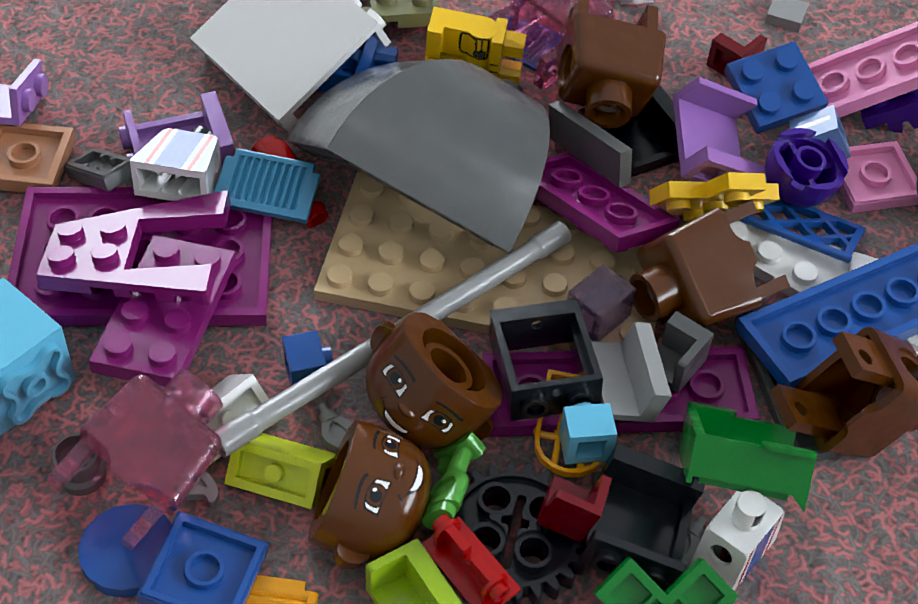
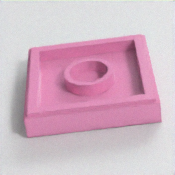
M897 141L849 147L851 157L846 158L849 169L844 178V183L839 190L851 213L918 205L916 188L918 178Z

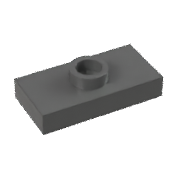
M93 148L64 165L68 178L105 191H110L132 178L131 158L99 148Z

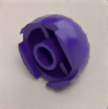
M792 128L783 131L772 144L765 161L767 183H778L780 199L790 205L810 208L827 202L842 186L849 169L845 154L834 141L828 138L824 143L822 140L812 138L815 136L816 131L807 128Z

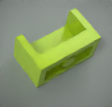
M418 538L366 565V591L375 604H462Z

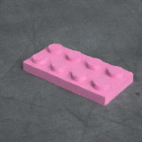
M918 22L809 63V68L829 102L827 107L834 105L840 118L918 89Z

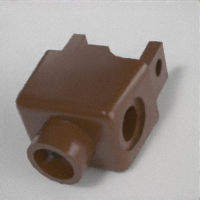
M572 0L566 12L565 33L557 46L559 98L567 103L585 106V118L600 128H617L625 125L631 117L640 115L659 87L662 79L666 34L658 30V7L647 5L637 24L590 14L589 0Z
M753 200L725 212L715 208L642 245L638 249L637 257L642 271L633 274L629 279L628 285L632 303L643 319L648 322H656L664 318L667 323L677 311L702 327H706L760 308L763 298L790 287L786 275L759 285L755 284L753 274L758 260L750 241L742 240L735 235L729 225L758 212Z
M865 327L856 335L841 331L832 339L837 350L807 374L795 388L778 384L769 393L787 430L812 435L818 448L824 452L873 457L906 432H913L918 429V355L913 346L908 342L872 327Z

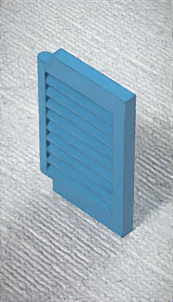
M237 148L234 157H225L214 193L228 190L231 203L230 209L307 224L321 176L318 173H314L316 163Z

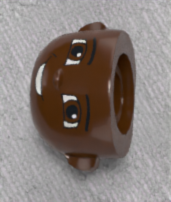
M414 312L404 317L396 325L391 322H382L374 330L370 340L373 354L366 369V391L373 409L389 429L411 441L414 445L427 449H441L450 446L470 431L480 441L492 433L495 428V422L491 416L501 405L503 398L501 384L492 369L443 322L426 313Z
M353 421L344 435L327 473L309 529L308 541L322 550L333 553V559L336 564L346 569L361 568L365 563H370L409 543L419 528L430 497L431 471L429 462L423 452L411 441L394 432L365 421Z

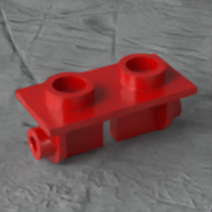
M445 514L432 524L435 534L421 544L439 570L468 604H504L521 591L520 586L460 517L450 519Z

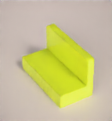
M261 433L259 437L230 454L224 484L313 509L319 501L325 470L331 467L336 453Z

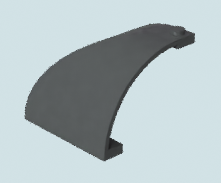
M452 59L393 62L375 66L339 82L321 95L304 112L285 140L318 159L359 170L491 246L510 253L529 214L543 175L549 147L550 125L547 111L543 105L524 94L522 87L508 79L503 78L501 80L478 65L466 61Z

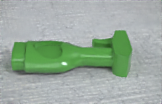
M472 431L452 445L441 449H434L433 455L439 460L436 470L442 476L432 488L429 502L422 518L423 525L429 529H432V524L440 516L446 514L450 519H453L460 509L468 487V476L466 475L470 461L479 458L486 449V446Z

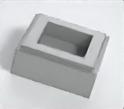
M773 0L765 23L799 33L810 3L801 0Z

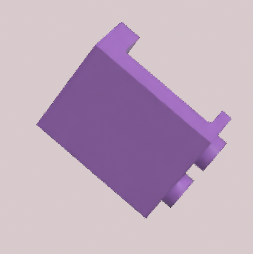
M216 91L200 94L202 111L135 124L131 110L123 111L125 126L118 127L123 150H132V153L126 154V157L132 158L164 129L171 128L191 132L193 128L202 126L209 129L219 139L222 169L225 157H234L235 151Z

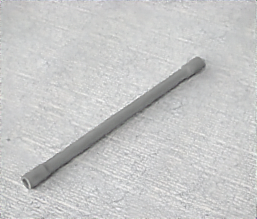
M556 221L530 237L523 245L412 313H426L441 321L530 264L546 258L570 243L571 233L564 223ZM371 338L255 409L240 414L212 431L209 437L216 451L222 457H227L259 437L265 429L367 367L373 354L370 346Z

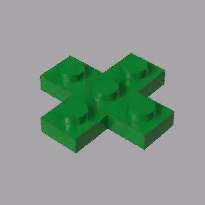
M627 557L593 591L603 604H732L739 597L717 572L700 557L665 592L630 557Z

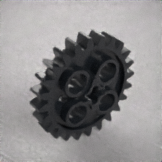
M508 461L506 472H499L494 463H489L488 476L485 477L476 469L471 470V485L468 483L464 499L454 518L460 517L483 545L492 547L494 551H490V553L502 564L516 502L519 499H523L526 503L523 508L520 529L516 537L511 566L505 569L521 588V591L512 597L511 601L512 604H521L522 597H528L532 604H540L542 592H545L548 597L555 601L559 595V584L567 589H571L575 579L574 574L582 575L584 572L585 563L578 561L583 540L580 543L536 523L537 519L534 516L539 515L548 484L550 483L551 470L546 469L538 477L533 475L532 463H528L523 472H516L513 461ZM498 505L503 509L492 510L489 509L487 506ZM534 556L542 562L530 563L525 561L523 557Z

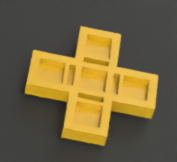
M727 172L707 182L668 181L649 190L650 206H666L667 212L671 215H683V221H691L715 208L725 212L728 208H735L753 200L758 211L756 213L764 211V205L780 200L778 183H766L765 173Z

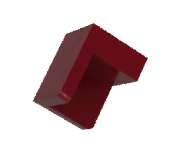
M720 33L712 39L706 65L726 77L724 70L728 63L763 52L767 38L760 34L749 44L743 46L725 34Z
M602 474L592 489L587 490L555 475L548 484L536 523L581 543L601 518L612 478Z

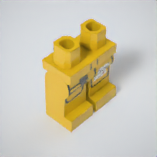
M433 7L427 29L425 60L452 59L466 61L478 65L501 80L505 78L519 85L522 62L503 59V56L522 59L527 34L508 31V19L497 17V20L494 21L485 16Z

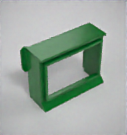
M688 401L678 447L687 483H691L692 477L695 476L700 484L740 492L752 490L765 497L785 501L788 500L789 495L793 496L805 512L818 453L808 449L793 447L796 432L787 430L785 425L737 416V411L730 408Z

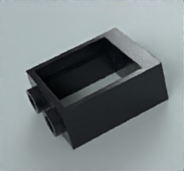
M577 299L490 310V344L510 421L538 419L543 416L562 414L563 407L574 406L579 403L601 404L603 376ZM562 343L569 344L578 377L518 385L509 351Z

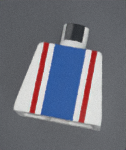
M202 126L193 128L191 132L171 128L162 130L130 159L134 195L175 201L214 193L221 172L219 139L209 129Z
M736 491L705 529L689 567L699 557L704 559L735 591L776 540L785 514L784 510L756 491ZM723 547L730 553L732 562H723L718 558Z

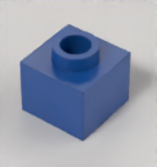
M317 330L282 337L284 363L290 386L333 361L330 347L321 346Z

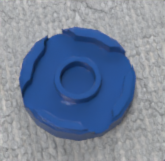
M139 504L115 506L96 516L84 529L78 545L79 564L86 579L105 595L120 598L137 596L171 526L170 521L166 515L153 507Z

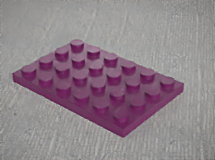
M27 187L7 281L60 326H107L121 297H115L113 289L93 288L92 294L40 289L36 273L55 224L170 201L134 195L133 187H115L110 191L96 187ZM230 209L226 228L142 233L132 269L137 268L154 235L235 251L236 265L208 326H267L273 217Z

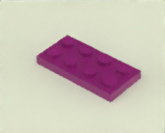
M571 153L552 156L546 159L535 198L550 207L552 212L563 216L575 224L580 231L588 233L603 243L607 249L616 253L625 252L628 249L644 245L679 227L680 220L659 206H650L649 200L627 186L617 187Z
M154 235L136 269L212 264L215 281L210 304L206 306L198 305L197 298L177 296L176 303L156 301L154 293L132 291L133 295L131 298L121 297L89 359L91 373L178 391L236 265L235 251Z

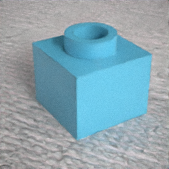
M579 403L574 406L563 407L559 437L565 464L607 461L615 447L617 430L610 403Z

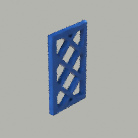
M781 199L764 205V211L757 213L762 219L750 215L739 220L848 264L852 261V255L866 230L863 226L813 207H796L785 203ZM771 213H783L788 219H775ZM798 214L804 215L811 219H801L798 216ZM810 228H823L828 235H816ZM836 228L851 234H841ZM787 229H798L802 235ZM837 244L842 250L836 249L829 245Z

